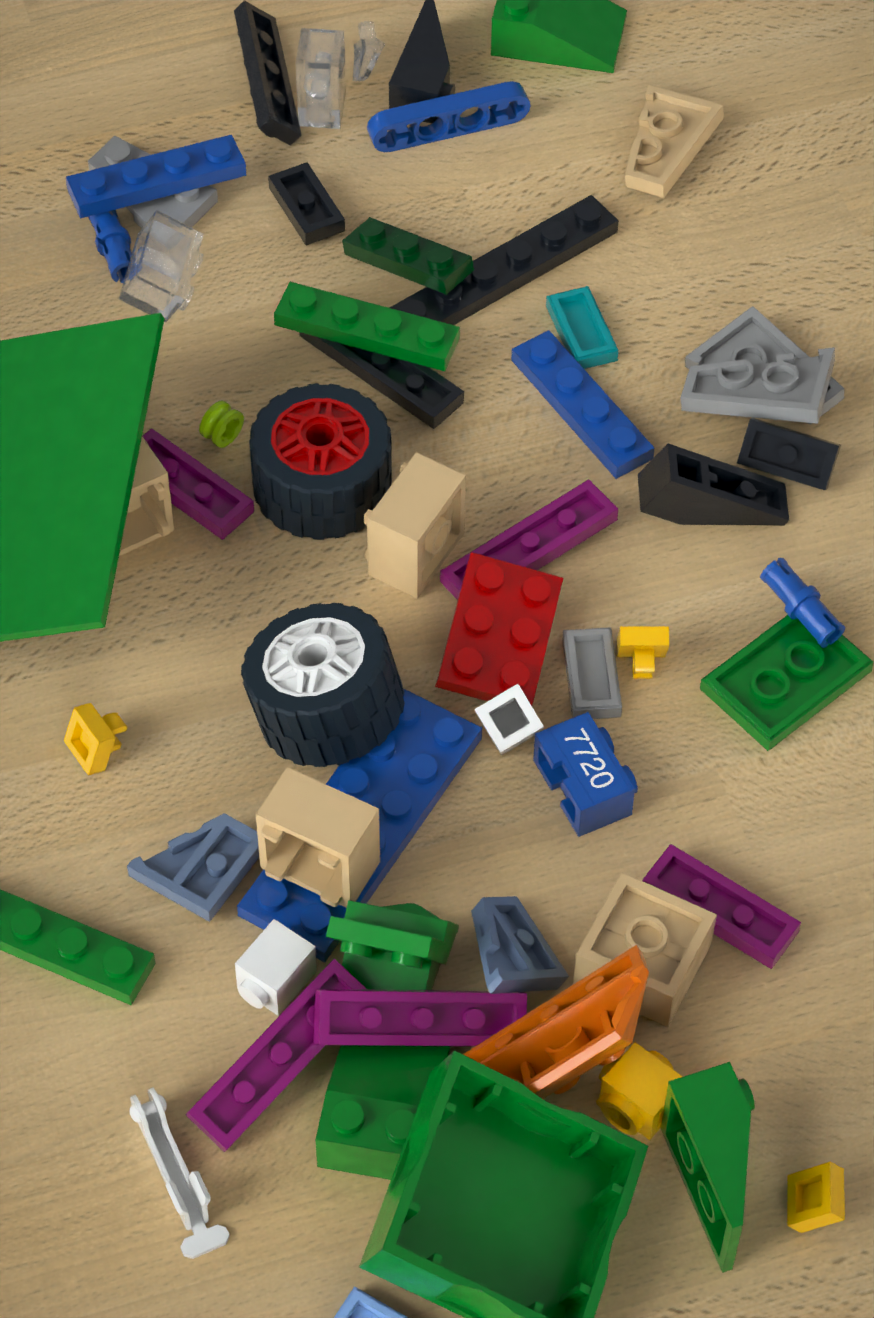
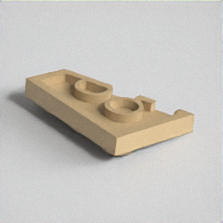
M648 84L645 94V107L641 109L637 138L633 140L625 171V182L628 188L665 198L724 119L722 104Z

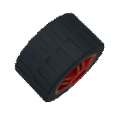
M308 384V386L294 387L282 395L272 398L267 406L261 408L257 414L256 421L252 423L249 445L253 494L262 514L267 519H270L279 529L291 532L292 535L301 538L310 537L314 540L345 537L346 534L358 532L365 528L364 514L368 509L373 511L392 485L391 429L387 425L385 414L377 408L374 401L369 397H364L359 391L352 388L347 389L336 384Z

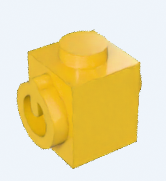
M634 1042L623 1056L602 1068L599 1074V1079L602 1081L600 1097L596 1100V1104L601 1108L607 1120L618 1130L628 1135H636L639 1132L648 1140H651L661 1128L668 1081L683 1076L674 1071L672 1064L662 1054L654 1050L647 1051Z

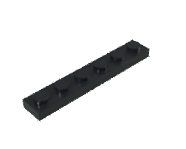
M590 195L473 260L474 271L447 295L425 287L389 308L455 325L618 232L619 220L594 196Z

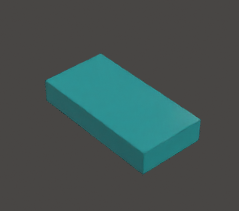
M589 286L546 296V308L564 347L584 369L618 361L619 350Z

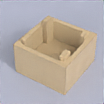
M143 437L141 439L119 556L174 531L168 472Z
M417 452L408 463L403 462L401 464L399 476L373 511L368 509L364 514L368 539L365 559L368 560L369 576L418 599L465 533V474Z
M286 767L256 813L260 868L265 869L266 876L281 881L284 878L320 895L321 901L332 907L342 905L347 908L348 900L356 902L380 863L379 808Z
M621 872L576 953L573 984L637 945L644 956L649 970L639 1014L669 1027L712 944L717 914Z

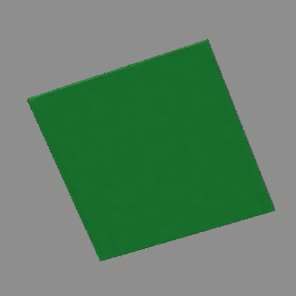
M161 313L0 340V642L105 628L165 320Z

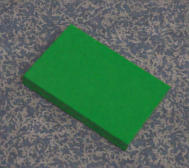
M786 615L702 678L700 690L769 751L872 672L874 662L844 635L830 645L828 643L827 647L822 648L798 619H791Z

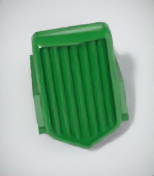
M348 900L344 918L330 916L326 937L342 942L340 952H344L342 966L366 989L432 990L440 965H446L459 925L442 920L415 903L379 907Z

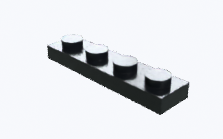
M244 0L234 10L244 57V65L249 80L250 94L256 113V123L266 136L275 137L291 146L302 134L276 18Z
M299 332V336L432 429H435L464 403V391L430 367Z

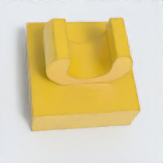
M620 626L617 636V657H632L633 679H652V673L655 672L654 657H666L669 648V626Z
M87 703L74 707L64 742L89 776L106 770L110 754L121 748L122 745L115 734L126 731L127 725L118 713H109L101 717L92 703Z

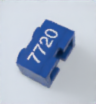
M589 712L535 733L533 761L550 790L552 791L560 787L566 799L560 802V807L578 837L632 815L634 794L638 792L634 774L627 765H620L614 755V745L608 731L604 727L598 728Z

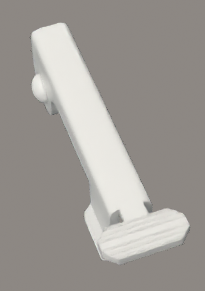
M154 1088L148 1089L149 1102L141 1105L136 1095L130 1097L132 1105L130 1107V1116L140 1126L186 1230L192 1229L194 1235L183 1240L181 1251L185 1257L194 1259L226 1245L230 1235L226 1227L218 1224L207 1229L205 1225L209 1221L207 1205L211 1197L199 1171L189 1173L166 1120V1100L163 1096L158 1095Z

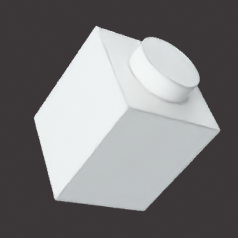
M519 684L514 685L475 709L477 716L501 756L535 736V733L544 730L543 724Z
M273 919L235 963L239 994L253 1007L261 1009L264 1006L279 1016L317 972L316 947Z

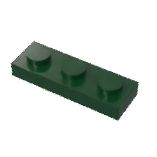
M371 217L342 240L345 255L446 295L474 271L472 256Z

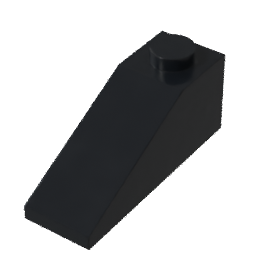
M425 0L390 79L389 109L455 94V84L450 83V63L434 0ZM430 117L425 119L423 122L432 124L438 119V117Z
M669 443L638 473L640 512L679 525L784 526L789 521L785 483Z

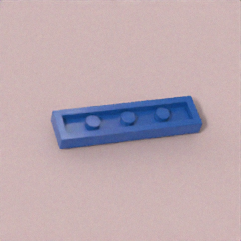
M231 134L66 176V185L81 219L246 176V162Z
M550 330L512 348L511 361L615 479L654 458V446Z

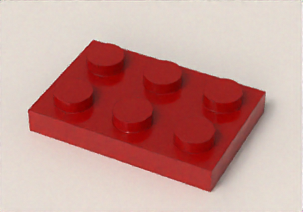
M471 552L435 687L488 702L514 685L519 684L529 703L533 706L564 578Z

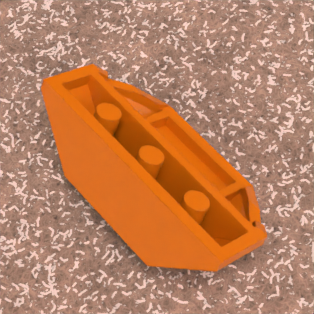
M635 945L463 1055L524 1084L542 1099L552 1093L561 1094L568 1091L579 1081L582 1074L598 1064L605 1066L614 1062L624 1053L626 1047L632 1044L649 975V970L641 950Z

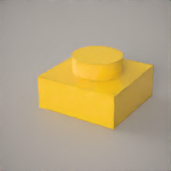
M830 1161L787 1175L788 1227L804 1233L845 1220L844 1168Z

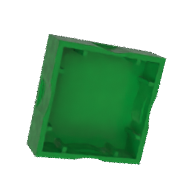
M453 1051L429 1075L359 1268L464 1318H594L608 1276L612 1243L619 1226L627 1216L649 1146L581 1112H574L553 1105L537 1096L524 1084L457 1051Z

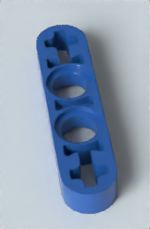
M514 81L503 82L380 111L369 120L367 131L374 147L378 151L384 153L516 123L528 114L531 104L520 83ZM478 107V110L472 115L460 117L465 110ZM438 117L434 123L428 126H419L427 118Z

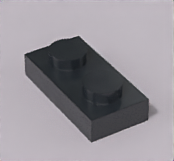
M308 162L268 176L270 191L305 245L345 232V219Z
M751 418L737 464L818 489L827 490L841 444Z

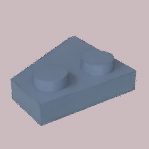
M223 813L204 823L196 832L184 833L168 841V849L145 861L140 856L131 860L127 865L128 875L210 922L258 860L257 831Z
M517 896L483 897L471 910L486 986L491 994L557 990L569 977Z

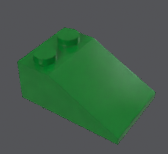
M497 0L492 16L491 56L614 73L627 10L609 0Z
M341 1045L326 1090L315 1139L317 1167L391 1180L429 1075L436 1066L450 1055L452 1046Z
M730 1062L668 1081L661 1124L663 1136L722 1273L733 1270L743 1227L751 1111L755 1109L754 1098L749 1084L744 1078L738 1080Z

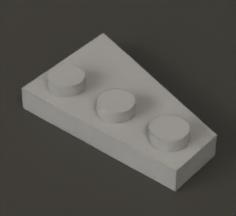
M114 136L88 160L89 171L151 154ZM205 186L127 206L126 208L133 214L135 223L142 230L147 229L156 239V245L166 254L218 202L217 189Z
M752 306L685 357V367L690 369V366L746 359L752 365L776 362V355L793 353L794 359L808 358L809 356ZM832 377L830 378L820 417L844 399V387Z
M835 347L818 349V356L794 359L793 353L776 355V362L752 365L746 359L690 366L680 397L681 409L688 412L818 424L835 363Z

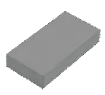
M611 627L563 630L562 642L572 718L589 712L592 719L621 717L622 702Z

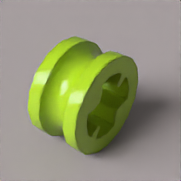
M218 401L204 414L199 425V432L207 439L212 438L213 444L217 447H226L240 433L244 424L243 413L236 409L231 410L230 404L225 401Z

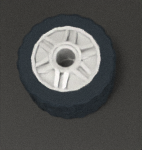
M317 603L300 609L296 608L270 622L263 631L261 630L254 637L253 643L247 648L244 654V663L241 665L243 685L265 741L283 759H289L294 764L302 766L313 765L314 767H327V765L348 763L352 759L361 758L370 753V750L374 747L380 746L387 739L389 733L395 730L398 725L400 714L403 713L405 705L403 685L383 627L379 626L378 621L371 614L364 613L362 609L355 606H345L343 603Z

